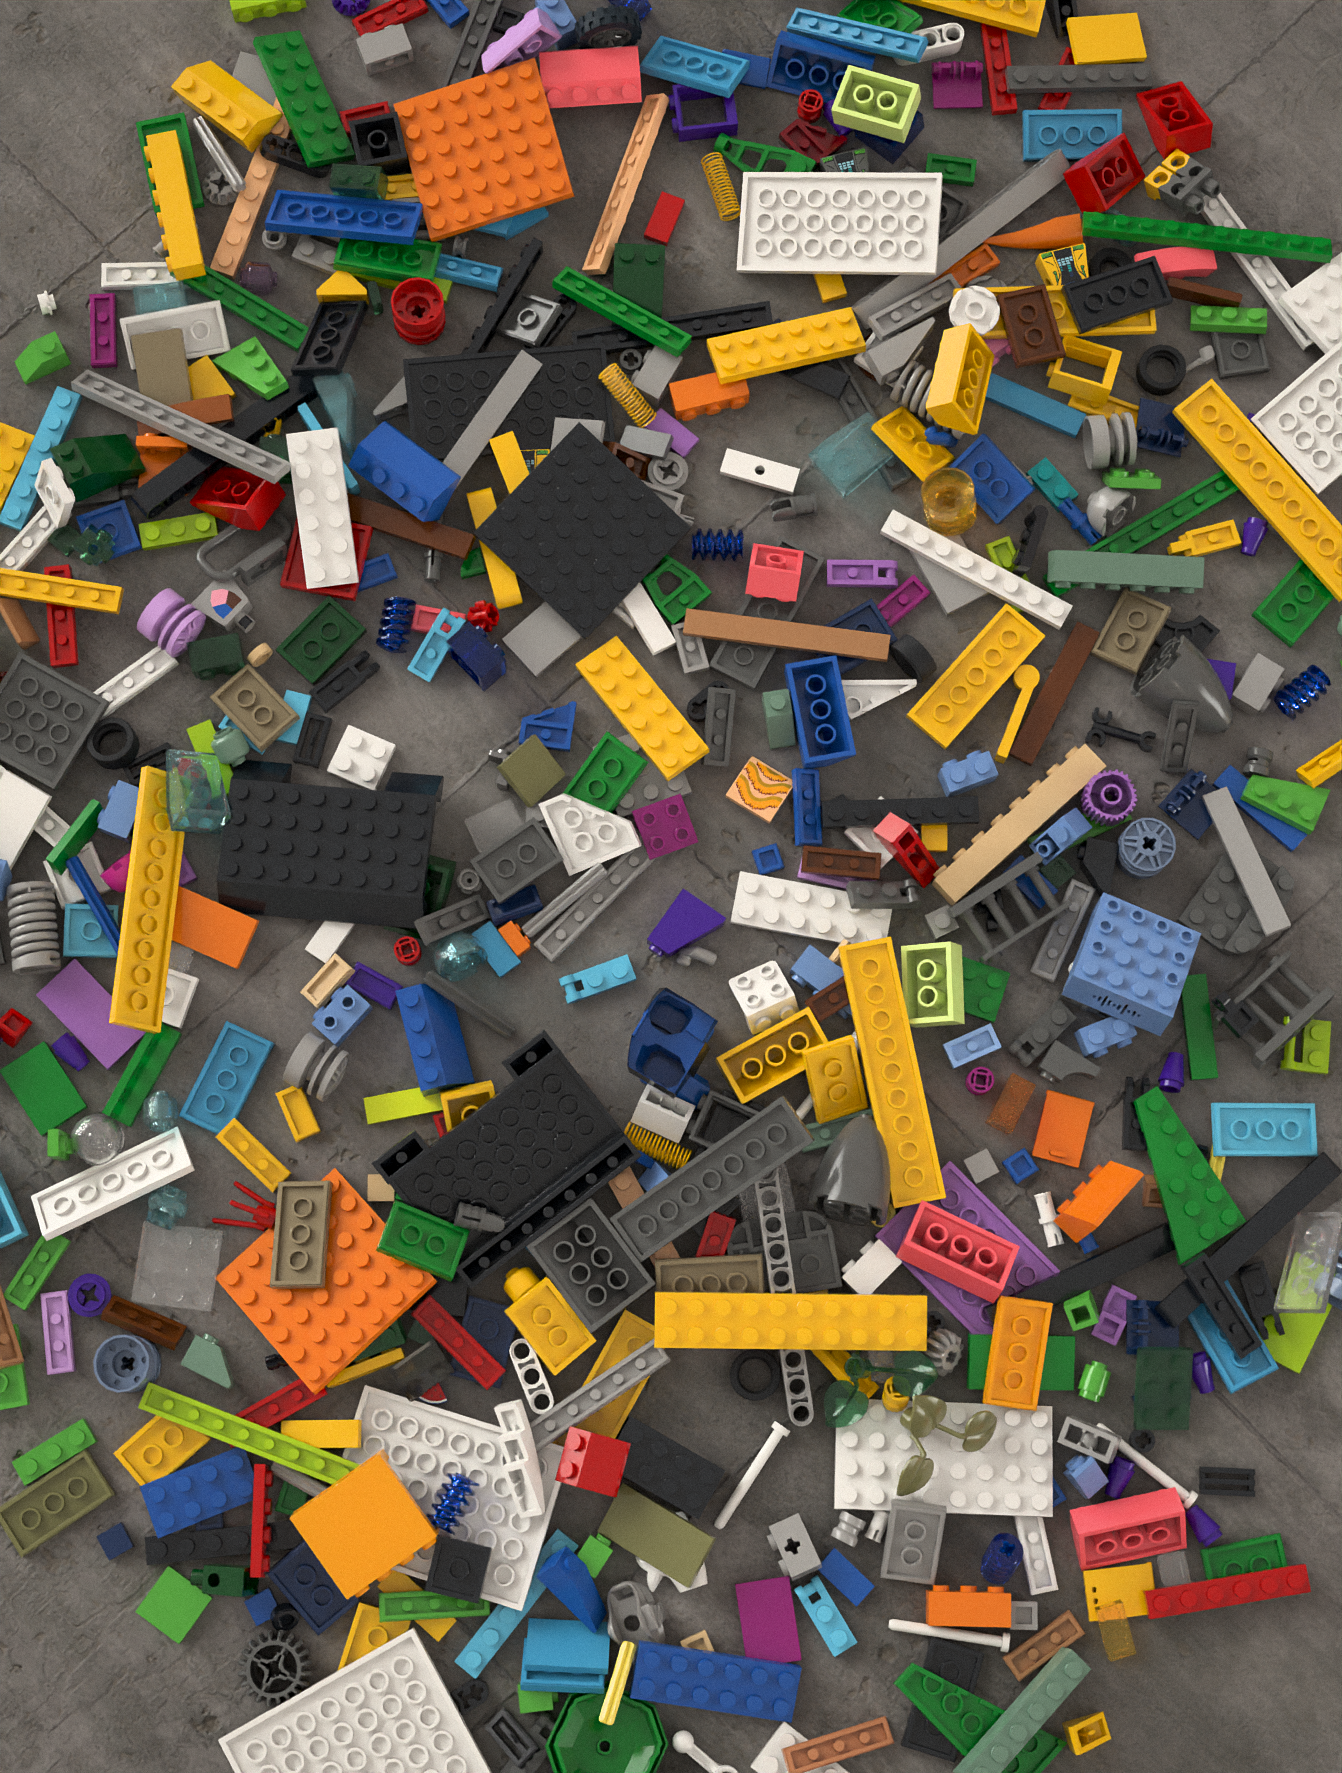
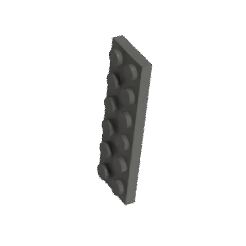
M780 535L774 545L775 547L804 551L796 602H781L776 598L769 597L756 598L748 594L737 615L792 622L822 567L825 557ZM722 641L709 668L755 691L777 648Z

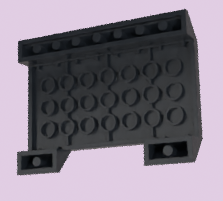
M245 760L237 766L230 781L217 873V890L220 904L248 915L417 929L414 921L426 916L428 911V903L424 898L436 802H441L444 776L392 772L384 791L291 784L292 764Z
M544 1029L501 1062L514 1081L430 1146L414 1129L371 1163L386 1183L392 1186L403 1202L411 1207L454 1224L459 1202L486 1208V1212L498 1214V1216L503 1218L505 1227L503 1228L504 1230L499 1232L469 1230L470 1232L456 1271L470 1289L479 1284L642 1156Z

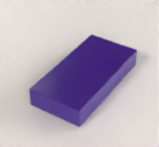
M357 961L353 968L355 973L346 981L345 985L348 984L353 990L391 1010L397 1000L395 991L404 987Z

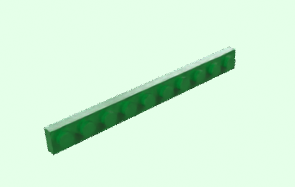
M1084 211L1082 216L1083 236L1330 263L1333 256L1331 239L1323 237L1228 228Z
M1222 470L1086 551L1133 554L1239 492L1240 489ZM1047 574L1042 577L1052 595L1057 598L1079 586L1078 584H1071V588H1055V583H1047Z

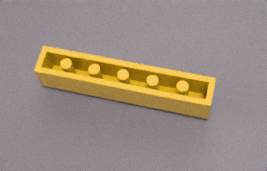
M173 130L146 136L148 146H144V152L147 162L151 161L152 168H148L151 183L156 184L157 190H153L152 193L155 205H160L161 212L157 213L160 228L164 227L165 234L161 235L164 250H169L170 257H165L169 273L174 272L177 281L206 275L177 132Z

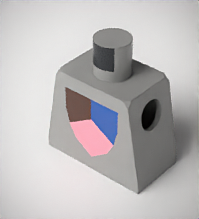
M233 579L226 582L214 580L191 603L195 606L196 610H200L205 614L207 621L227 633L231 632L236 625L247 633L256 623L248 615L253 608L251 602Z

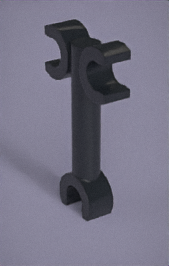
M1096 707L1092 712V728L1085 737V743L1088 744L1090 742L1091 736H1097L1100 740L1098 747H1102L1106 741V735L1136 743L1142 751L1151 752L1153 747L1146 745L1144 739L1154 740L1156 737L1154 732L1146 731L1143 734H1138L1108 725L1113 716L1112 711L1107 713L1105 719H1101L1098 716L1099 708Z

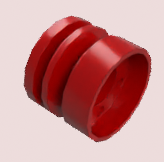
M420 277L409 278L399 283L391 297L394 327L399 337L407 343L415 345L429 344L437 340L443 333L446 325L444 300L441 290L429 279Z

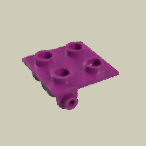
M978 60L974 62L938 61L931 63L934 109L983 108L981 82L983 63H980Z
M681 793L632 811L635 818L634 822L637 829H639L650 860L698 843Z

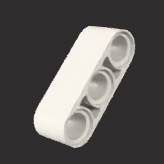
M948 23L913 31L911 34L927 37L928 42L933 45L926 47L920 62L958 53L964 37L962 26L957 23ZM948 37H953V38H955L956 40H955V41H951V40L948 39ZM893 58L901 66L915 64V62Z
M517 1339L510 1346L511 1359L531 1409L537 1414H544L554 1407V1396L537 1354L525 1339ZM521 1343L527 1344L530 1349L529 1355L525 1359H519L515 1355V1348ZM532 1368L536 1369L540 1375L539 1381L533 1385L528 1384L525 1380L526 1371ZM539 1394L547 1395L550 1400V1404L545 1410H539L535 1406V1398Z

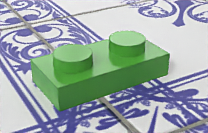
M48 1129L47 1156L58 1161H70V1154H73L74 1151L73 1138H70V1134L60 1129Z

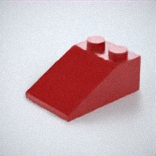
M1182 81L1136 94L1137 102L1153 143L1164 160L1176 149L1189 154L1211 148L1213 123Z
M1121 133L1088 154L1063 173L1082 214L1084 211L1100 213L1107 211L1146 177L1125 133Z
M223 467L204 482L190 503L192 506L240 529L260 531L273 512L279 507L286 494L278 481L273 484L243 469Z

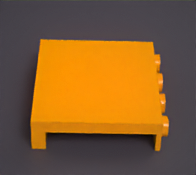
M384 1449L302 1505L290 1516L294 1526L346 1599L353 1595L356 1598L360 1597L370 1589L369 1584L377 1579L381 1582L392 1573L391 1568L397 1564L404 1566L415 1557L413 1553L421 1547L423 1550L430 1548L437 1542L436 1537L440 1531L438 1526L436 1528L432 1526L387 1462L389 1456Z

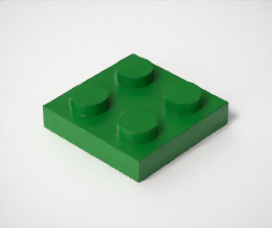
M962 956L964 1014L994 1023L1010 973Z

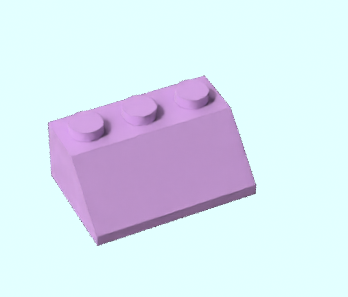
M538 7L532 9L525 14L522 21L510 27L500 40L488 46L487 51L481 55L483 70L488 74L534 57L536 60L539 57V52L549 49L562 35L546 12Z

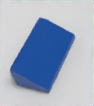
M723 49L722 53L750 61V68L739 84L765 89L770 70V58Z

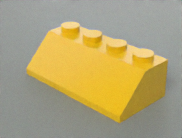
M211 60L187 67L171 86L181 101L251 153L254 152L263 138L268 135L283 116L280 111Z
M971 323L944 330L938 358L935 363L933 379L930 384L926 410L938 425L975 435L978 433L995 355Z
M807 1007L718 1056L715 1062L740 1103L744 1104L804 1071L805 1066L801 1051L829 1041L810 1008Z

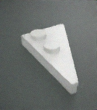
M917 679L841 680L849 721L916 687Z

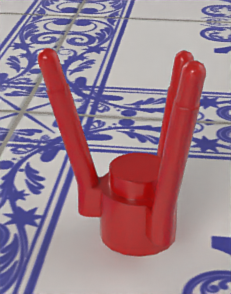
M235 1181L233 1183L235 1187L263 1206L258 1205L255 1209L231 1200L229 1204L254 1214L252 1220L257 1221V1223L224 1218H213L212 1222L255 1228L263 1232L266 1228L272 1230L276 1217L275 1204L266 1201L246 1186Z

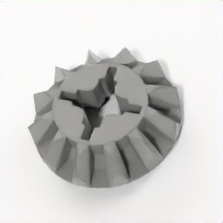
M214 167L213 171L206 173V177L202 181L205 197L216 205L231 204L238 197L239 192H235L220 168ZM224 178L228 186H224L220 193L216 184H220Z
M669 452L665 461L654 458L651 460L648 466V476L652 484L669 490H679L686 483L688 466L680 455ZM673 464L672 473L675 476L669 475L663 480L664 472L661 469L667 470Z

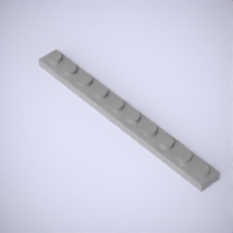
M88 369L71 382L72 391L273 484L290 471V462Z

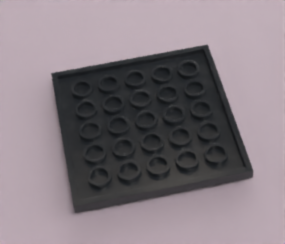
M578 422L473 534L586 640L691 530V527L586 427Z

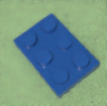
M982 434L947 468L952 476L997 525L1001 524L1035 490V487L986 434Z

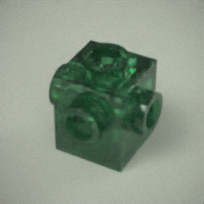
M90 524L72 548L80 553L79 558L90 566L94 564L97 567L101 561L106 564L115 552L112 550V547L116 543L112 540L113 536L103 528L99 530L93 524Z

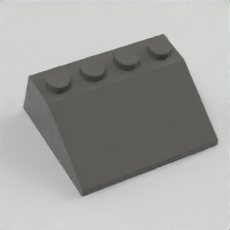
M589 1198L526 1246L590 1333H593L656 1286V1283L592 1198Z

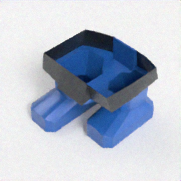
M659 988L647 1004L642 1019L632 1033L628 1052V1071L640 1078V1082L643 1084H649L673 1099L677 1097L695 1105L694 1111L699 1110L697 1109L699 1101L703 1094H709L710 1086L708 1080L696 1072L710 1050L708 1042L714 1034V1027L718 1021L670 989Z

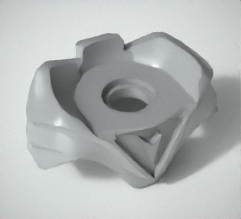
M623 1581L613 1586L607 1596L609 1610L607 1631L610 1638L620 1647L623 1641L636 1644L637 1648L632 1661L635 1664L639 1640L665 1643L666 1636L662 1623L666 1620V1614L662 1603H655L649 1588L645 1585L632 1581ZM634 1615L639 1619L640 1626L636 1631H630L626 1628L625 1619L627 1616Z

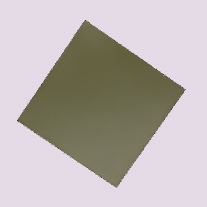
M536 734L526 739L497 767L528 808L536 804L566 775Z

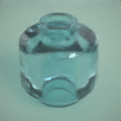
M155 1091L152 1096L144 1100L143 1123L151 1131L166 1132L177 1123L178 1102L168 1092Z

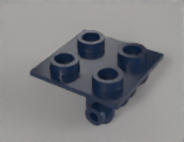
M1140 398L1136 424L1137 448L1181 457L1182 447H1187L1189 438L1185 437V427L1172 413L1177 406Z
M1190 769L1158 807L1198 840L1213 823L1202 800V796L1216 791V789L1206 781L1207 776L1202 771L1196 773Z
M1126 1300V1354L1179 1356V1325L1173 1329L1154 1309L1161 1301Z

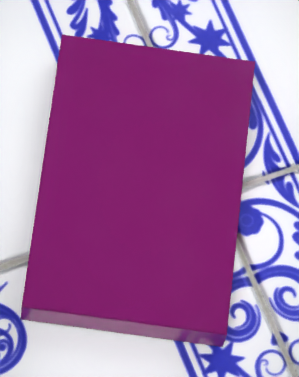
M789 1576L735 1584L745 1657L784 1663L802 1660Z

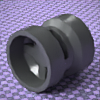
M1249 747L1246 754L1248 762L1244 765L1243 775L1249 778L1252 775L1269 777L1270 770L1268 765L1272 761L1274 753L1265 748Z

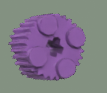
M1117 769L1113 772L1109 770L1108 772L1103 771L1102 774L1099 772L1089 780L1081 794V802H1083L1081 809L1086 817H1091V821L1095 820V824L1099 822L1100 826H1103V824L1114 826L1128 817L1138 800L1136 799L1137 795L1134 794L1136 792V789H1133L1134 784H1131V779L1127 778L1128 774L1123 775V771L1119 773ZM1107 794H1110L1112 796L1111 800L1113 801L1110 802L1106 800L1105 796Z

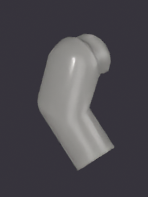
M699 946L682 948L678 952L677 963L686 967L690 965L691 959L713 966L717 959V954Z

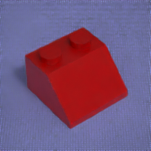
M570 1426L555 1480L617 1498L631 1443Z

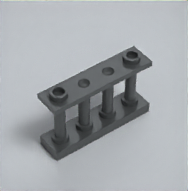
M1038 852L1027 857L947 909L951 918L958 915L961 919L964 918L986 953L978 958L980 963L986 960L992 963L1003 955L1001 950L1047 920L1053 918L1056 921L1068 913L1066 908L1072 905L1071 902L1068 900L1060 905L1037 871L1039 870L1037 864L1043 861ZM1023 873L1026 877L1029 876L1051 910L1039 919L1016 886L1018 882L1015 878ZM1001 887L1004 891H1008L1029 923L1027 927L1017 933L994 899L996 896L993 892ZM978 902H981L982 905L986 904L1008 938L996 947H994L972 913L974 911L972 906Z
M1287 951L1282 957L1279 954L1276 955L1268 964L1270 968L1233 1001L1237 1004L1242 1000L1259 1018V1021L1272 1032L1271 1036L1273 1038L1267 1043L1264 1041L1260 1042L1250 1031H1247L1240 1037L1253 1049L1252 1052L1255 1055L1251 1064L1257 1070L1261 1069L1328 1006L1335 995V992L1328 986L1322 992L1313 990L1287 966L1292 955L1290 951ZM1279 972L1308 998L1307 1002L1309 1004L1304 1009L1301 1007L1297 1008L1268 981ZM1261 989L1290 1015L1289 1019L1291 1021L1285 1026L1277 1024L1250 998ZM1218 1009L1213 1015L1215 1020L1212 1028L1215 1030L1223 1024L1220 1019L1225 1015L1223 1011Z

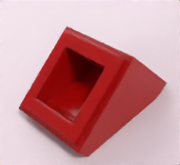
M10 1008L0 1018V1037L3 1038V1042L14 1048L33 1022L15 1009Z

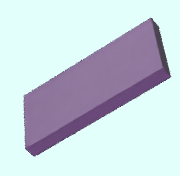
M75 958L36 994L108 1070L142 1040L146 1033L109 1023L112 996Z

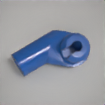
M935 426L927 428L924 432L927 437L926 441L931 445L955 447L958 443V439L952 434L938 432Z

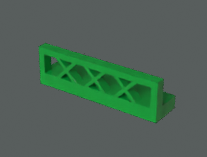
M163 1023L161 1024L160 1033L146 1032L102 1113L132 1127L180 1040L182 1033Z

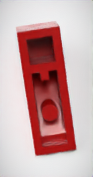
M890 812L873 832L886 850L916 880L920 887L925 888L933 880V874L939 869V866L912 826Z

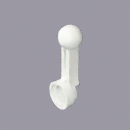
M681 1730L674 1734L672 1738L673 1748L679 1753H687L709 1773H738L734 1767L721 1765L694 1744V1738L688 1731Z

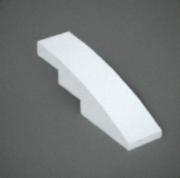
M522 1400L499 1404L494 1408L503 1432L498 1437L507 1462L502 1467L518 1514L520 1519L542 1515L545 1513L541 1473L530 1424Z

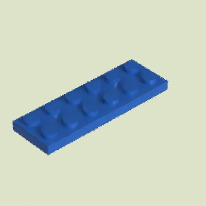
M277 190L265 220L266 231L413 245L423 215V204Z
M639 1640L629 1696L639 1700L792 1723L802 1668L797 1664Z

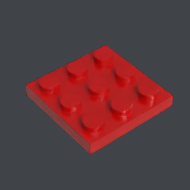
M296 518L280 586L291 590L356 601L373 528L367 525L351 523L359 583L307 589L298 519Z

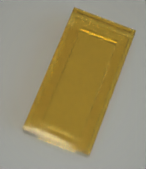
M1119 1599L1094 1607L1109 1661L1112 1662L1136 1654L1123 1602Z

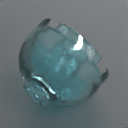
M458 932L440 941L435 948L433 960L441 977L444 979L449 978L450 982H456L478 972L476 967L480 963L484 966L488 955L478 938L469 933Z

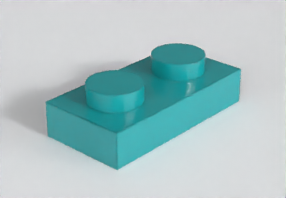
M1046 457L1026 473L1027 476L1032 477L1034 486L1058 513L1060 512L1057 509L1059 504H1062L1068 497L1074 501L1079 495Z

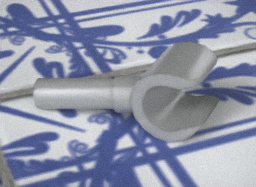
M1211 345L1199 350L1201 358L1187 365L1186 373L1199 365H1207L1213 362L1215 353Z

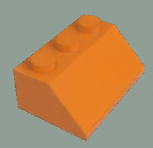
M1109 1161L1103 1167L1098 1164L1088 1174L1091 1180L1087 1184L1083 1181L1072 1192L1075 1195L1072 1201L1066 1199L1058 1207L1057 1211L1060 1214L1053 1221L1075 1243H1078L1095 1230L1144 1176L1141 1171L1113 1161Z

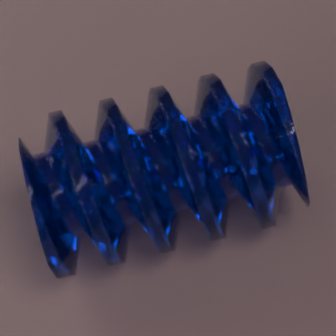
M698 528L695 535L692 533V560L696 559L698 553H700L702 561L706 560L708 553L711 555L712 561H716L718 554L721 555L723 561H726L728 554H731L733 561H736L738 555L741 554L743 560L744 537L742 529L738 530L736 536H734L732 529H728L726 536H724L722 529H718L716 536H714L712 529L708 528L704 536L702 529Z
M397 596L384 599L383 605L386 608L382 609L381 613L384 618L380 619L379 624L382 627L378 629L380 637L376 639L377 646L392 653L407 652V650L401 648V645H408L409 641L402 637L403 635L411 634V631L404 627L405 625L413 624V621L407 619L406 616L414 615L415 612L409 609L408 606H416V601Z
M1310 665L1307 671L1301 672L1299 677H1295L1291 683H1287L1284 686V689L1276 692L1274 702L1283 714L1294 720L1296 718L1294 710L1302 714L1304 708L1301 704L1308 708L1311 707L1312 703L1309 698L1317 702L1320 699L1317 692L1321 695H1326L1327 689L1325 685L1330 686L1331 682L1323 670L1316 665Z
M457 1472L446 1474L451 1481L450 1484H441L446 1494L437 1493L436 1497L441 1501V1504H431L436 1514H426V1517L433 1525L455 1535V1532L450 1527L460 1526V1522L455 1517L465 1516V1512L460 1506H470V1502L465 1496H475V1492L470 1486L480 1485L478 1482Z
M1000 1533L991 1540L981 1560V1574L988 1582L996 1585L1004 1584L1013 1576L1024 1554L1023 1546L1019 1539L1009 1533Z

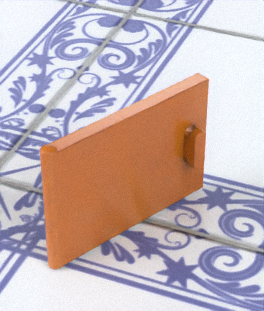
M1047 1090L1032 1156L1079 1168L1095 1102Z

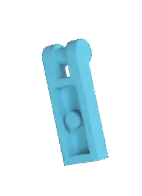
M444 607L407 670L428 682L432 681L456 637L466 623L465 619L460 616L456 618L450 614L451 611ZM444 623L452 627L449 633L441 630Z
M626 954L583 971L564 976L559 979L561 987L565 988L567 1004H572L635 981L636 976ZM581 981L584 990L576 991L574 983Z
M818 1575L810 1579V1583L804 1587L800 1585L794 1591L831 1653L836 1657L858 1642ZM818 1592L821 1598L811 1603L808 1597Z

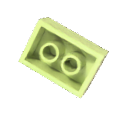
M848 65L831 109L833 121L838 125L904 143L921 100L919 84Z
M951 941L901 946L902 989L909 1025L919 1028L965 1024L962 946Z

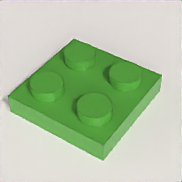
M1110 467L1109 472L1102 471V482L1111 488L1161 489V478L1156 476L1155 472H1151L1150 469L1135 468V472L1125 471V468Z

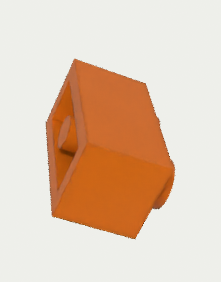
M509 921L498 929V932L519 958L531 949L529 945L531 941L526 935L522 936L520 933L521 928L517 923L513 924L512 921Z

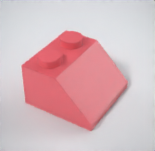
M753 543L745 594H751L756 598H776L781 602H796L804 551Z

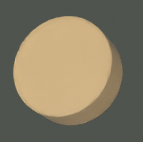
M267 643L260 644L248 655L247 660L253 667H258L271 657L273 650Z

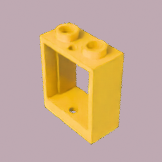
M1064 336L1062 343L1066 353L1065 356L1105 368L1103 379L1100 384L1061 372L1060 368L1063 358L1056 359L1055 362L1050 361L1046 376L1050 377L1048 388L1105 405L1113 386L1122 351L1074 336Z

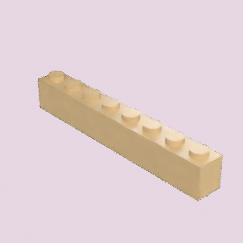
M1086 744L1079 749L1077 746L1073 747L1065 755L1067 760L1061 766L1058 763L1053 765L1046 772L1048 777L1042 783L1038 779L1028 788L1030 794L1024 799L1019 796L1009 806L1011 809L1009 813L1005 816L999 814L990 823L992 828L988 832L980 831L971 840L973 845L968 850H965L964 847L952 857L954 862L948 868L944 864L933 874L935 879L931 885L951 906L964 898L1081 792L1094 775L1103 772L1106 765Z

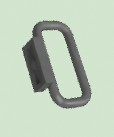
M276 509L270 517L282 527V532L229 570L220 572L206 560V555L243 530L231 525L197 550L195 555L196 563L202 571L215 581L226 582L241 575L242 581L249 587L286 561L287 548L285 542L291 538L293 532L292 524Z

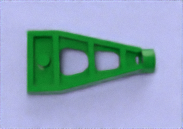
M724 133L719 135L714 145L715 152L725 155L743 172H763L767 161L770 159L784 161L787 165L784 172H813L817 165L815 160L794 150L734 139ZM730 144H732V149L730 151H727L729 149ZM746 150H752L762 155L755 169L742 161Z
M666 555L660 561L662 565L652 574L649 573L642 582L656 609L671 625H675L685 618L686 608L695 609L710 597L712 592L694 572L669 555ZM664 572H671L682 581V585L670 595H664L657 584V578Z

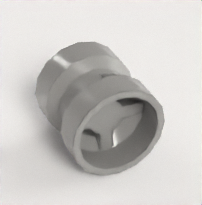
M842 1510L839 1516L840 1522L837 1527L833 1528L831 1536L855 1547L858 1542L857 1535L859 1531L864 1529L867 1522Z

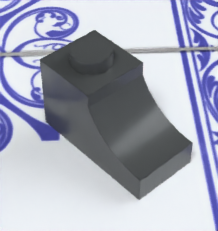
M1055 1040L1036 1070L1041 1072L1039 1076L1042 1079L1053 1084L1054 1081L1060 1083L1064 1077L1072 1075L1083 1076L1093 1080L1101 1068Z

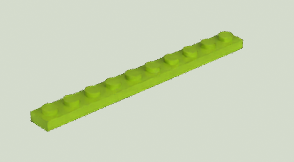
M148 1382L138 1406L142 1410L330 1484H334L361 1465L151 1382Z

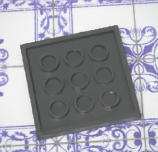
M19 652L0 683V760L57 791L86 744L88 735L96 723L100 721L110 702Z

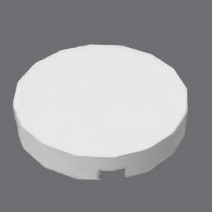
M975 285L963 290L961 289L950 303L949 316L954 327L971 323L978 334L983 336L990 332L999 320L1000 307L996 297L984 287Z

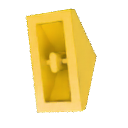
M337 270L316 290L319 304L320 302L366 300L367 304H369L367 289L349 272Z
M1103 1711L1062 1723L1069 1749L1075 1755H1081L1111 1739Z

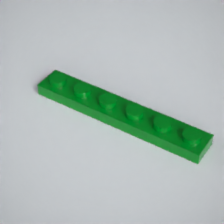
M206 265V275L180 280V282L211 301L220 300L221 307L297 353L299 352L309 329L304 324ZM170 272V276L175 278L174 272Z
M568 266L553 279L552 288L677 358L691 343L692 336Z

